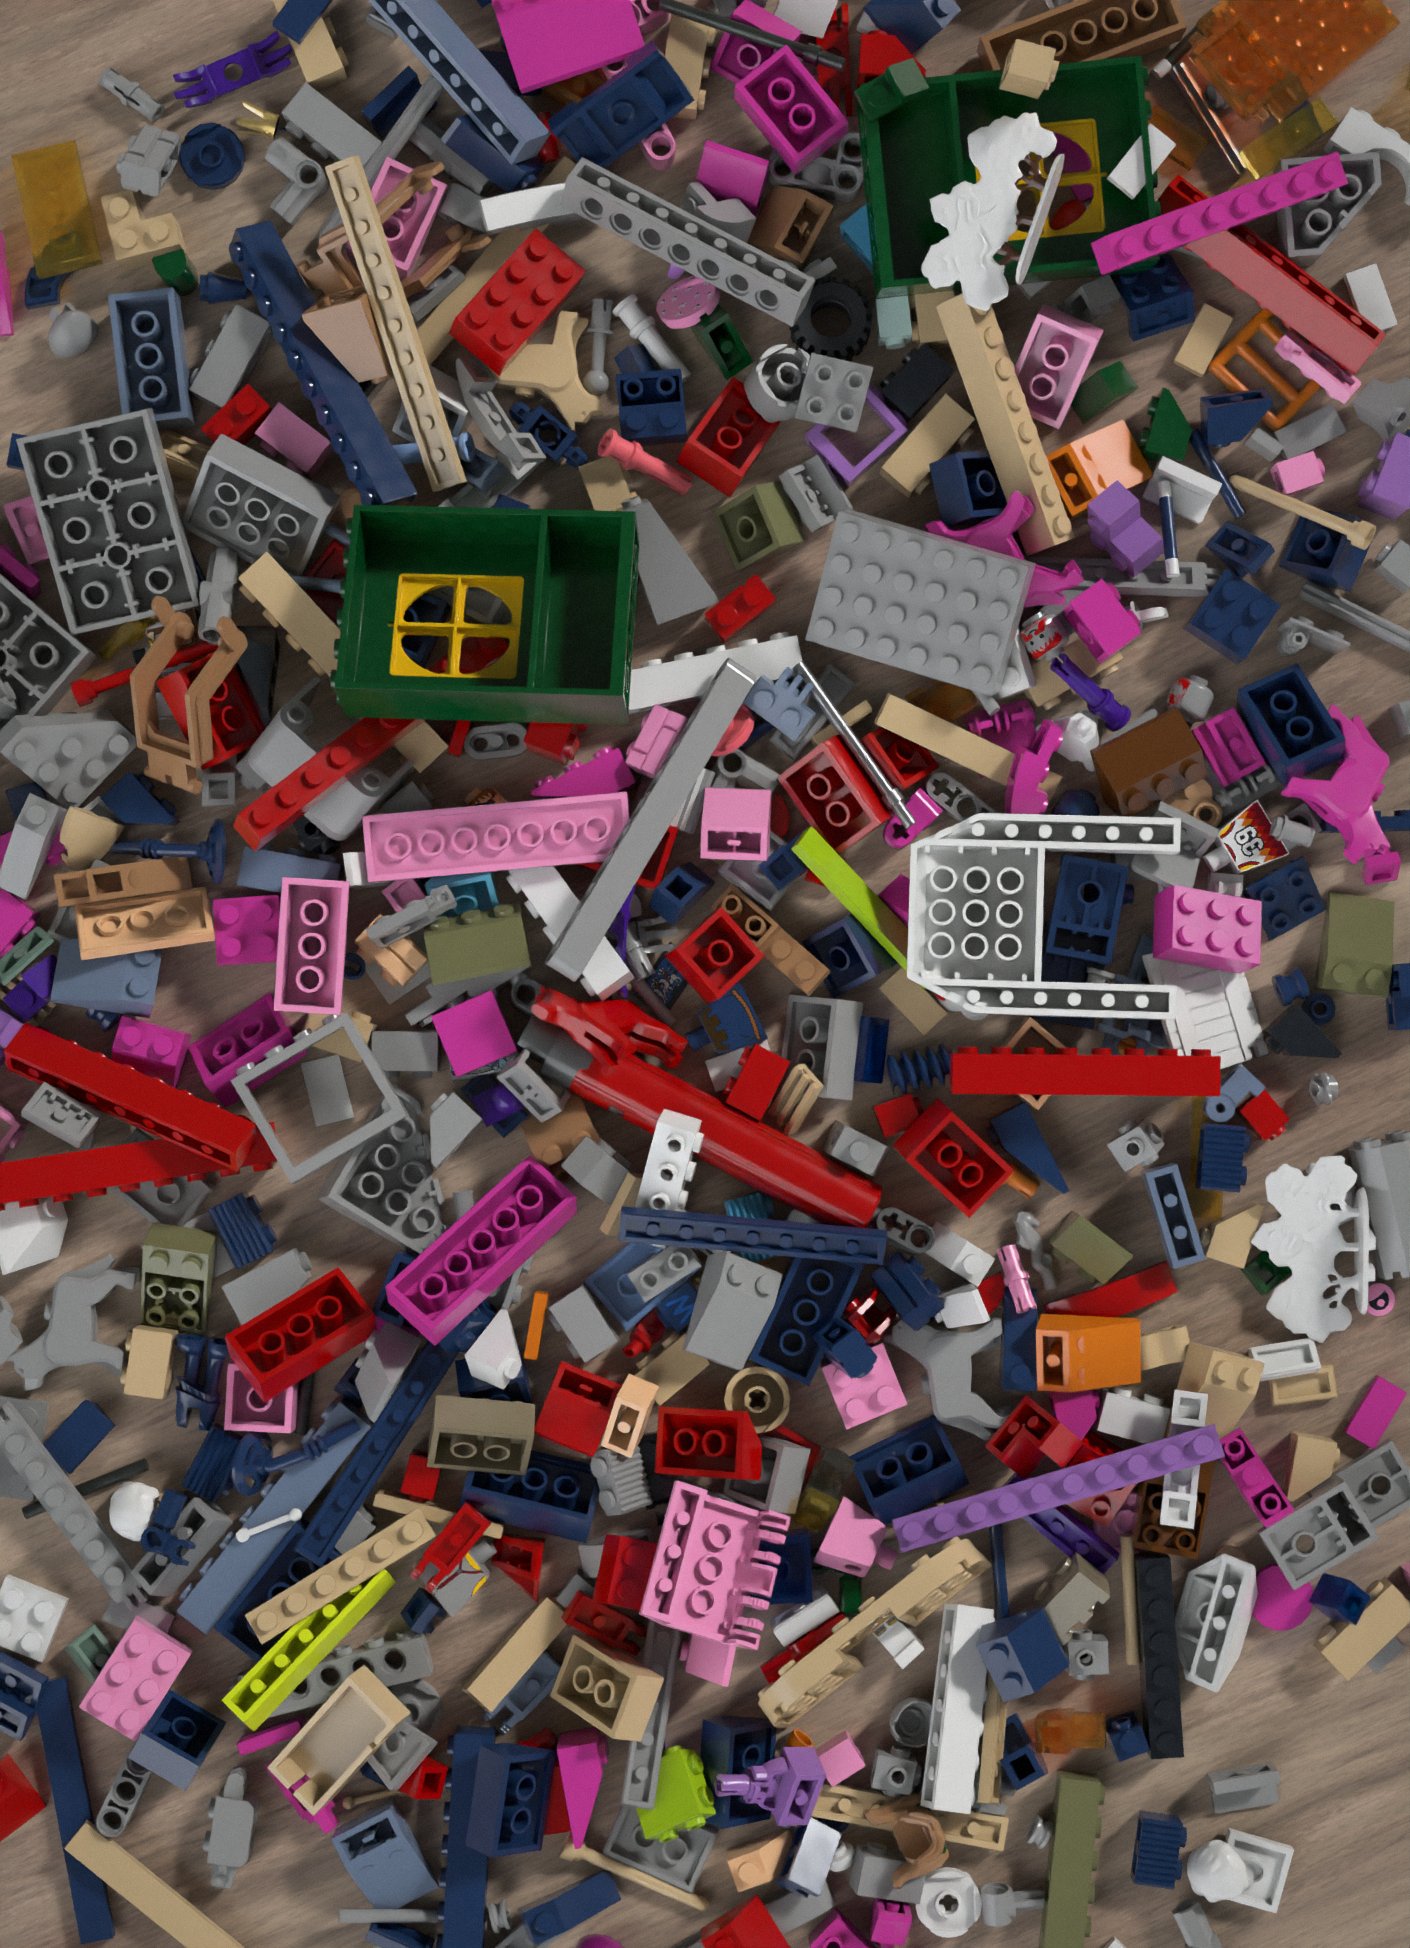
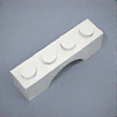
M1351 107L1323 150L1328 154L1338 151L1339 155L1379 152L1380 159L1394 165L1402 174L1406 185L1404 203L1410 206V144L1400 139L1399 133L1388 127L1383 128L1374 122L1369 113L1363 110H1355Z

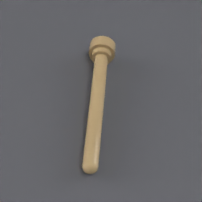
M1237 474L1229 478L1230 485L1238 490L1347 535V539L1351 541L1353 546L1366 550L1373 540L1376 532V525L1364 520L1351 523Z
M571 1832L567 1834L559 1854V1857L564 1860L579 1862L582 1859L700 1911H705L709 1907V1901L706 1898L693 1892L691 1894L586 1847V1842H583L581 1848L575 1849Z

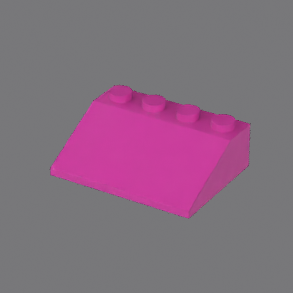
M491 0L521 94L627 59L645 46L630 0Z

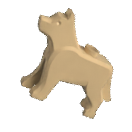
M561 311L557 317L552 344L527 345L500 376L490 369L498 382L495 387L502 390L515 391V395L522 398H534L535 393H541L554 405L567 428L575 433L576 426L585 425L591 417L604 416L600 397L589 394L583 388L578 377L576 350L581 336L588 329L589 318L578 317V312Z

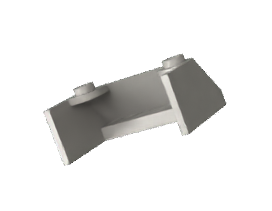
M317 676L283 705L250 749L248 754L249 766L272 787L321 751L304 734L310 728L313 721V714L309 706L321 682ZM409 759L390 778L376 768L365 767L307 811L304 816L329 838L338 841L346 840L363 825L362 816L375 814L384 803L402 788L415 763Z

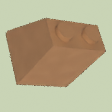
M364 285L325 295L301 314L303 321L358 383L371 380L372 384H377L390 378V373L393 371Z

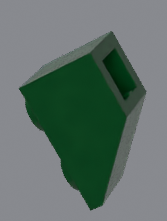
M1162 388L1157 397L1152 395L1147 415L1152 417L1149 427H1143L1138 446L1143 447L1142 455L1145 459L1159 462L1164 456L1181 464L1184 460L1192 428L1170 390Z

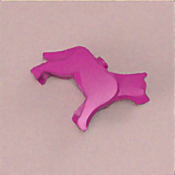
M1017 489L1011 493L1005 509L998 516L980 522L973 527L954 529L948 527L942 520L927 523L924 525L926 532L1025 560L1012 533L1032 515L1035 507L1026 495L1022 496ZM1072 559L1068 562L1062 571H1055L1035 565L1024 608L1039 605H1065L1066 596L1060 592L1075 587L1084 580L1081 576L1082 571Z
M1331 704L1327 711L1346 739L1343 759L1336 762L1339 766L1338 770L1330 780L1292 777L1288 784L1285 785L1281 795L1289 798H1301L1322 819L1337 827L1345 842L1344 856L1351 863L1357 864L1362 857H1372L1376 851L1384 855L1390 848V843L1377 821L1372 801L1376 802L1385 788V785L1380 783L1390 761L1388 755L1373 740L1359 715L1354 716L1350 721L1339 710V707Z

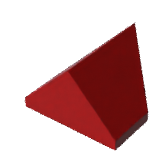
M503 1533L501 1539L494 1538L493 1546L497 1552L492 1556L491 1566L500 1568L537 1603L546 1538Z

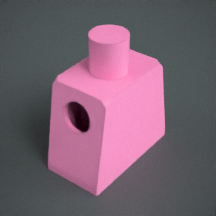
M843 1497L813 1562L859 1577H865L872 1563L891 1570L898 1552L881 1544L888 1529L886 1525L849 1499Z

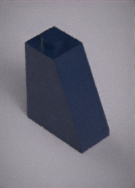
M468 114L457 117L441 138V141L506 193L534 187L538 182L537 175L545 167L537 156L511 165Z

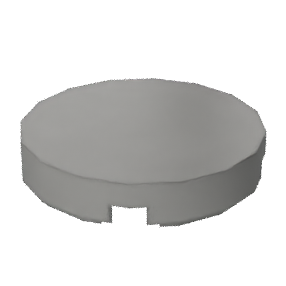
M422 1679L387 1687L411 1712L404 1721L432 1737L440 1726L443 1714L441 1697L435 1688Z

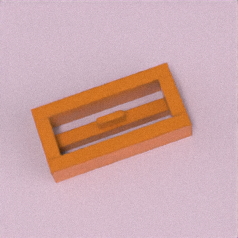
M536 1290L534 1294L524 1358L537 1360L539 1357L549 1292Z

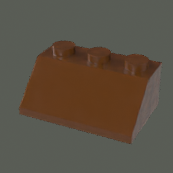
M1176 707L1090 750L1104 803L1118 816L1130 817L1208 776L1202 749Z

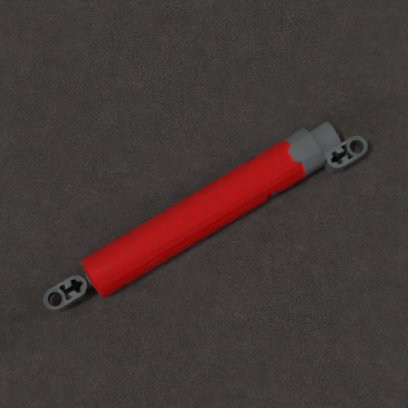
M529 978L520 979L513 985L511 991L512 1006L518 1012L531 1018L517 1043V1049L521 1052L526 1047L530 1051L529 1057L543 1064L539 1075L607 1111L609 1110L622 1116L624 1120L653 1135L657 1121L664 1109L702 1120L699 1132L704 1134V1139L699 1153L694 1152L693 1156L821 1224L866 1228L869 1224L872 1226V1229L885 1230L886 1224L882 1220L891 1217L893 1219L892 1225L896 1228L887 1231L886 1243L913 1256L925 1253L934 1245L935 1233L930 1226L899 1209L891 1207L882 1210L877 1207L883 1193L882 1185L666 1071L637 1058V1056L628 1054L623 1060L618 1058L617 1063L620 1067L614 1076L605 1077L601 1073L602 1066L589 1051L577 1044L566 1030L547 1023L532 1013L531 1008L533 1004H536L535 998L537 994H541L539 990L544 985ZM522 989H528L534 993L535 998L529 1003H524L517 998L516 994ZM907 1225L908 1228L903 1232L900 1239L898 1236L902 1233V1231L898 1229H902ZM913 1231H918L924 1235L925 1245L923 1248L915 1247L912 1244L910 1236Z

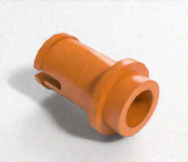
M1005 1161L1015 1171L1002 1185L1008 1184L1027 1199H1030L1037 1191L1040 1182L1017 1168L1016 1162L1010 1163Z

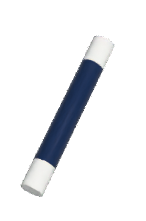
M1161 481L1157 483L1166 576L1167 578H1176L1180 576L1171 484L1170 481Z

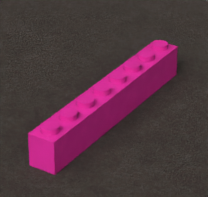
M1337 151L1111 233L1092 242L1091 245L1101 275H1105L1329 193L1348 184Z

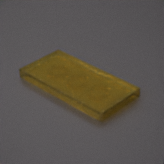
M72 140L11 155L36 274L39 279L103 264L76 142Z

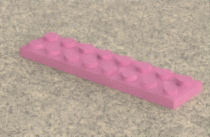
M627 792L362 816L368 882L603 862L630 819Z

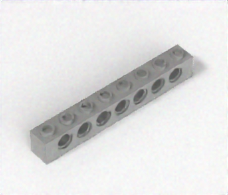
M583 157L567 176L561 206L792 327L806 308L815 279Z

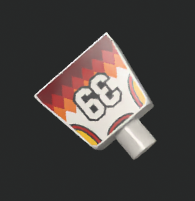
M1256 800L1246 805L1219 828L1214 841L1217 848L1204 855L1203 858L1213 873L1228 864L1233 874H1239L1284 857L1289 852L1282 840L1277 841L1275 836L1270 835L1272 823L1259 801Z

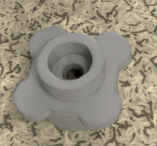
M1326 1072L1321 1073L1320 1076L1317 1073L1311 1075L1309 1091L1315 1104L1319 1106L1324 1102L1326 1105H1330L1333 1100H1336L1338 1084L1333 1075H1328Z

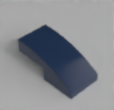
M803 831L785 846L782 845L772 853L767 861H763L758 865L778 891L809 870L804 862L791 850Z

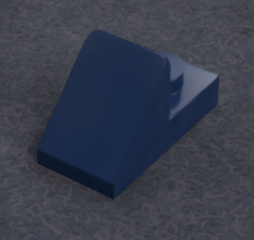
M1228 521L1206 543V547L1241 578L1245 577L1247 573L1254 575L1275 552L1269 542Z

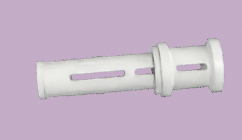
M635 294L625 298L613 309V315L621 318L629 328L631 338L639 339L663 370L681 369L682 383L687 380L686 377L689 378L692 373L688 371L654 327L656 324L654 322L655 319L652 316H647L637 303L638 297Z

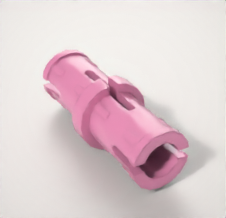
M1017 1245L1002 1247L1003 1250L998 1249L996 1251L1005 1274L1004 1284L1009 1286L1016 1312L1019 1314L1031 1311L1037 1305L1028 1283L1030 1279L1029 1273L1024 1271Z

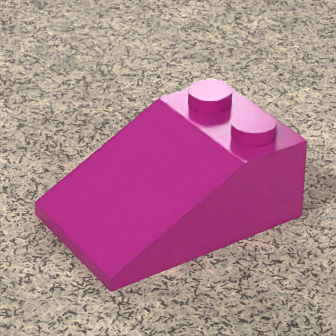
M596 1727L560 1733L557 1746L575 1849L582 1847L601 1782L604 1764H608L609 1745L607 1736H601L600 1730Z

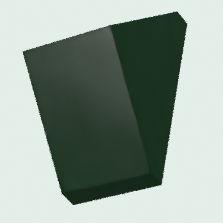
M1118 361L1098 370L1079 386L1071 407L1081 422L1085 424L1137 390L1138 387L1122 362Z

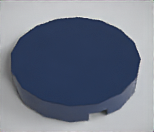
M213 122L196 126L184 137L185 140L182 143V147L180 146L179 152L180 165L189 180L198 187L209 190L222 189L234 183L242 173L245 163L244 147L231 129Z

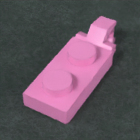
M1290 330L1274 348L1284 360H1290L1291 363L1300 368L1301 373L1305 377L1316 381L1331 398L1339 400L1343 404L1361 386L1360 380L1350 372L1340 369L1329 355L1314 349L1310 344L1307 345Z

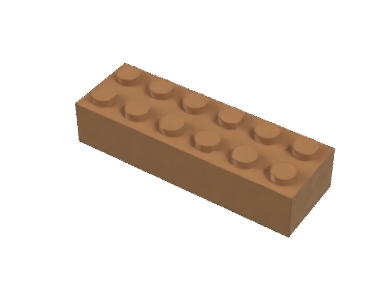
M1074 0L980 37L977 53L984 71L1003 70L1007 55L1016 39L1055 48L1054 60L1059 61V64L1142 56L1181 41L1188 26L1177 0Z

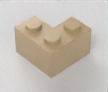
M132 190L100 197L115 258L124 271L153 264V257L179 249L184 250L186 253L180 225L172 213L145 219L141 202Z

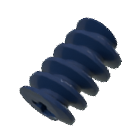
M943 1043L938 1044L936 1054L931 1046H927L924 1057L918 1049H914L911 1060L905 1052H900L899 1062L895 1060L892 1054L887 1055L886 1066L893 1095L895 1086H898L903 1094L907 1093L908 1083H911L914 1089L919 1091L921 1080L925 1081L928 1088H932L933 1078L937 1077L941 1085H945L946 1075H950L951 1048L948 1051Z

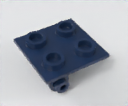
M1304 856L1296 860H1290L1289 864L1278 870H1272V873L1265 874L1260 880L1247 884L1246 889L1243 890L1246 899L1262 901L1261 925L1269 941L1326 910Z

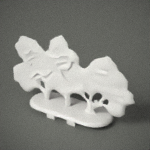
M1343 1156L1320 1157L1308 1176H1304L1299 1169L1288 1164H1283L1276 1172H1271L1265 1180L1267 1201L1274 1205L1281 1214V1217L1277 1221L1263 1223L1251 1241L1259 1250L1267 1251L1269 1259L1276 1266H1289L1292 1271V1276L1274 1289L1266 1309L1276 1319L1282 1320L1285 1327L1291 1330L1293 1334L1306 1333L1309 1339L1319 1343H1323L1330 1332L1344 1331L1351 1324L1352 1315L1349 1309L1341 1302L1345 1293L1351 1287L1354 1288L1358 1311L1363 1315L1366 1314L1368 1307V1282L1375 1281V1267L1369 1259V1250H1376V1237L1369 1227V1208L1364 1187L1358 1188L1355 1195L1354 1208H1351L1344 1201L1346 1193L1356 1183L1357 1173L1345 1164ZM1338 1204L1341 1210H1331L1330 1205ZM1350 1217H1354V1243H1346L1338 1228L1340 1222ZM1341 1251H1354V1276L1343 1278L1334 1268L1335 1256ZM1328 1275H1335L1337 1280L1330 1281ZM1337 1284L1341 1285L1340 1288H1335L1336 1295L1327 1300L1323 1298V1292L1328 1287ZM1333 1301H1338L1337 1307H1329L1330 1303H1332Z

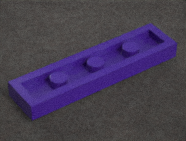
M1014 1473L1001 1487L1024 1481V1479L1017 1473ZM1062 1505L1022 1517L1070 1558L1077 1552L1103 1574L1118 1561L1120 1553Z

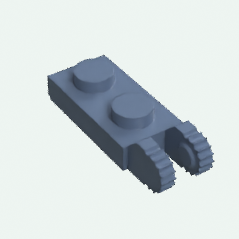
M545 1649L492 1712L486 1711L482 1717L488 1722L506 1705L513 1713L499 1725L497 1730L504 1736L553 1690L562 1664Z

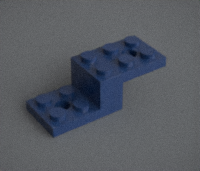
M1066 854L1062 855L1050 920L1045 921L1042 935L1041 982L1086 983L1088 977L1087 967L1104 971L1105 965L1111 964L1129 866ZM1085 884H1093L1098 890V898L1093 903H1088L1081 897V889ZM1027 1016L1033 1019L1086 1029H1093L1095 1018Z

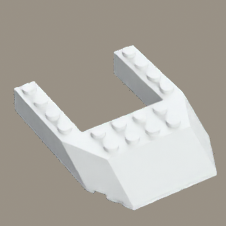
M978 813L932 836L911 844L907 978L972 1013L1175 1020L1177 988L1175 985L1041 982L1045 851L1177 855L1180 852L1181 818Z

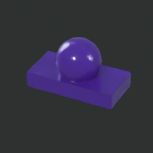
M503 1083L471 1098L486 1128L525 1108Z

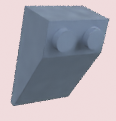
M61 939L50 1002L150 1018L154 1005L162 949L81 960L79 940Z

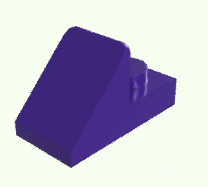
M54 954L49 955L21 975L23 980L2 998L24 1023H28L50 1002L57 965V958Z

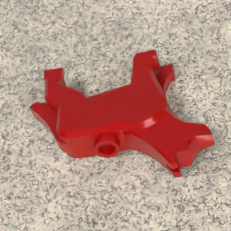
M541 986L539 990L541 994H537L535 998L536 1004H533L531 1008L532 1013L539 1019L566 1030L577 1044L589 1051L601 1064V1073L605 1077L614 1076L620 1067L617 1063L618 1058L623 1060L625 1056L635 1053V1051L660 1059L667 1068L678 1067L683 1058L678 1052H683L688 1043L684 1037L679 1036L668 1025L649 1017L634 1002L627 999L582 1001L546 986Z

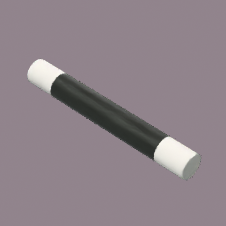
M1218 2L1152 69L1153 76L1161 80L1228 12V7L1223 2Z

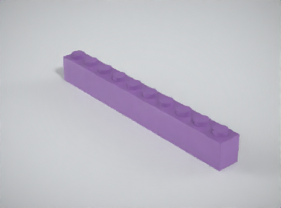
M1215 1424L896 1518L892 1522L901 1552H906L1225 1457Z

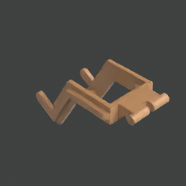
M441 161L417 166L376 204L381 224L417 191L420 195H424L434 187L430 179L444 169ZM344 224L322 234L316 249L321 257L319 261L310 265L307 260H303L296 265L297 270L312 291L319 288L323 290L317 296L318 300L331 293L364 285L361 276L343 251L344 243L349 241ZM459 224L449 228L446 231V235L450 240L414 274L400 280L406 298L425 289L462 252L481 249L491 242L489 235L474 236L475 234L471 228L462 230Z
M156 596L152 600L151 608L164 626V629L130 674L137 747L148 752L149 764L144 770L146 776L167 784L172 783L173 786L198 794L201 792L203 785L196 778V768L214 759L209 700L248 646L247 639L244 633L238 630L231 618L225 616L219 618L217 631L221 637L218 642V648L185 693L189 741L159 731L155 680L185 639H190L193 636L195 627L186 613L175 612L165 597Z

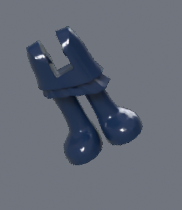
M178 1334L175 1336L176 1348L186 1354L184 1376H177L179 1386L175 1387L177 1394V1426L188 1427L192 1408L201 1409L199 1430L209 1431L213 1425L217 1409L221 1403L219 1401L221 1396L217 1393L224 1360L230 1357L225 1339L210 1338L208 1340L207 1368L204 1383L201 1385L198 1381L207 1337L196 1334Z

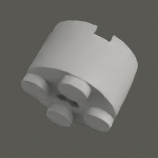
M788 344L774 345L763 353L750 370L744 382V389L750 404L762 415L765 421L774 423L777 421H787L795 417L805 374L801 373L803 361H809L810 358L806 351L800 348L798 350L790 348Z

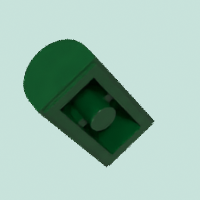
M179 249L153 257L154 268L168 288L173 287L179 296H187L195 291L198 286V274L184 250Z

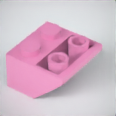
M706 787L701 823L700 858L767 861L770 847L771 790Z

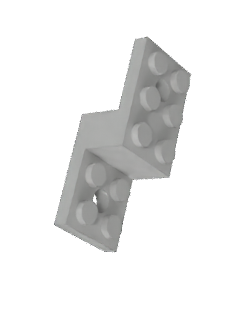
M1385 1440L1374 1449L1367 1451L1333 1472L1332 1476L1307 1492L1310 1499L1293 1508L1295 1510L1294 1513L1267 1529L1262 1527L1257 1530L1293 1590L1298 1589L1378 1540L1379 1536L1374 1528L1410 1507V1469L1392 1440ZM1378 1476H1384L1388 1482L1386 1490L1382 1493H1374L1371 1488L1373 1479ZM1304 1534L1310 1535L1313 1541L1311 1548L1306 1552L1298 1551L1296 1549L1297 1538Z

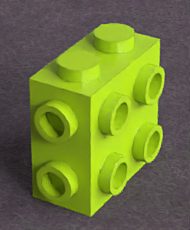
M674 1746L662 1752L663 1757H661L654 1810L636 1808L645 1839H659L660 1843L672 1841L679 1837L678 1831L685 1828L688 1831L700 1828L706 1824V1818L716 1814L713 1806L714 1796L706 1784L701 1758L696 1754L695 1750L682 1749L681 1746Z

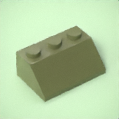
M503 903L495 906L494 909L485 911L469 910L460 916L450 918L439 916L438 920L424 927V939L433 986L531 966L528 937L520 903L514 905Z

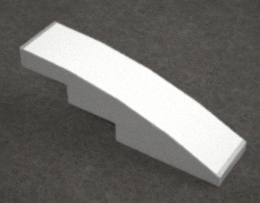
M566 182L478 200L488 235L519 228L522 231L550 223L553 227L584 219V217L561 206Z

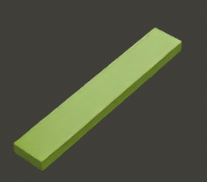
M812 826L805 829L791 850L907 972L908 928Z

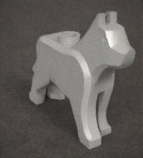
M109 1254L94 1264L64 1273L59 1277L54 1286L52 1301L48 1300L45 1307L44 1319L49 1321V1327L34 1342L13 1352L7 1359L8 1361H14V1370L23 1377V1390H33L42 1386L46 1375L51 1370L61 1366L95 1363L110 1369L116 1376L121 1377L124 1364L128 1365V1360L124 1358L125 1352L119 1347L103 1343L98 1339L97 1303L106 1299L118 1285L133 1290L135 1283L141 1280L142 1266L110 1269L116 1259L113 1254Z
M899 1317L891 1324V1334L883 1336L885 1342L909 1353L926 1368L927 1374L921 1375L923 1394H930L933 1413L941 1423L966 1430L987 1442L990 1434L985 1427L999 1429L1012 1413L1011 1405H1003L999 1409H992L980 1395L971 1390V1356L977 1352L995 1348L1001 1343L1002 1326L1000 1318H992L981 1328L965 1332L953 1329H937L927 1324L919 1331H914Z

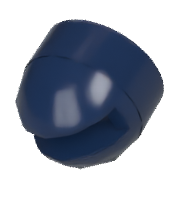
M356 953L345 954V961H350L360 965L357 971L344 965V977L349 980L359 979L365 973V961Z

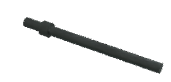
M660 0L659 10L776 50H780L787 44L795 56L802 58L806 64L815 67L820 64L840 72L845 67V58L825 52L821 46L809 43L807 46L675 0Z

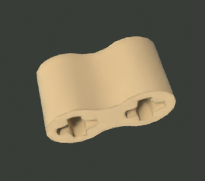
M1185 1324L1174 1325L1141 1333V1370L1185 1361L1190 1343L1187 1326Z

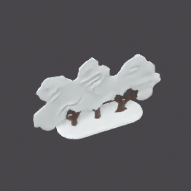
M1024 112L1017 119L1003 116L1000 119L994 120L989 126L981 127L970 133L967 138L969 157L981 174L979 182L972 184L963 181L953 187L950 194L942 193L929 199L934 221L946 227L949 236L942 239L939 243L931 245L922 263L921 271L924 277H928L929 283L935 289L951 286L956 281H960L965 303L980 310L987 311L992 303L1000 302L1008 296L1009 286L1004 276L1005 265L1014 260L1019 261L1016 270V283L1022 284L1032 261L1061 177L1064 154H1059L1055 158L1047 179H1044L1041 175L1039 161L1042 158L1048 157L1055 150L1057 140L1052 131L1040 126L1037 113L1035 112L1031 114ZM1030 152L1037 154L1036 161L1030 159L1028 155ZM1021 160H1025L1032 168L1028 173L1033 175L1032 179L1021 173L1018 167ZM1020 180L1027 183L1024 187L1016 186ZM1030 187H1035L1042 191L1034 217L1021 214L1017 209L1019 195ZM1023 223L1029 225L1030 229L1022 252H1017L1008 243V239L1017 230V227ZM995 253L1005 255L1001 261L993 259Z

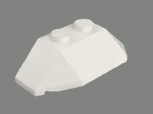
M1222 1554L1188 1572L1175 1617L1177 1654L1184 1668L1183 1672L1186 1680L1213 1692H1218L1238 1660L1258 1595L1254 1565L1230 1555Z

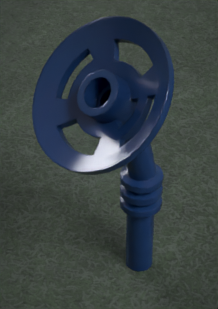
M222 819L214 820L209 830L207 841H200L199 844L164 843L162 840L143 839L141 842L116 841L109 849L112 854L140 855L144 859H161L163 856L199 858L200 861H206L209 874L215 884H221L223 880L226 840Z
M353 1418L322 1437L317 1435L316 1440H309L310 1444L305 1442L303 1448L273 1458V1443L267 1432L250 1431L242 1438L234 1454L232 1463L234 1487L242 1495H254L264 1486L270 1473L309 1459L314 1461L315 1456L321 1457L322 1452L325 1454L329 1452V1447L361 1429L360 1425ZM262 1439L267 1443L269 1450L263 1447ZM253 1445V1448L250 1450V1452H249V1454H248V1456H247V1453H248L250 1447ZM249 1475L251 1479L255 1480L252 1488L247 1485L244 1477Z

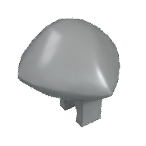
M70 303L65 304L62 313L57 307H52L48 317L53 324L47 336L52 354L60 358H73L86 352L98 334L96 321L87 313L76 310Z

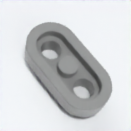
M517 723L476 727L467 733L464 748L471 758L478 761L517 757L527 750L523 742L527 731ZM511 735H517L519 737L518 745H508V738ZM485 739L487 747L484 750H477L475 747L477 740Z

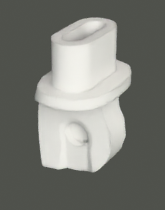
M1130 601V606L1124 607L1126 611L1130 609L1137 616L1141 623V626L1138 628L1141 631L1142 623L1169 618L1166 607H1155L1140 611L1134 601Z

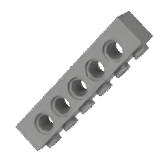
M409 1628L397 1632L396 1637L384 1640L383 1636L364 1641L365 1646L352 1649L351 1645H343L333 1649V1654L327 1655L305 1678L307 1688H295L268 1718L324 1704L347 1677L357 1670L355 1661L359 1659L367 1660L370 1663L371 1672L386 1687L431 1676L434 1666L425 1632H422L420 1635ZM390 1651L399 1652L403 1657V1663L398 1665L390 1663L387 1659V1653ZM328 1667L336 1669L339 1673V1679L337 1681H329L325 1678L323 1669ZM250 1670L237 1674V1679H234L231 1683L229 1690L231 1691ZM236 1715L238 1725L245 1724Z

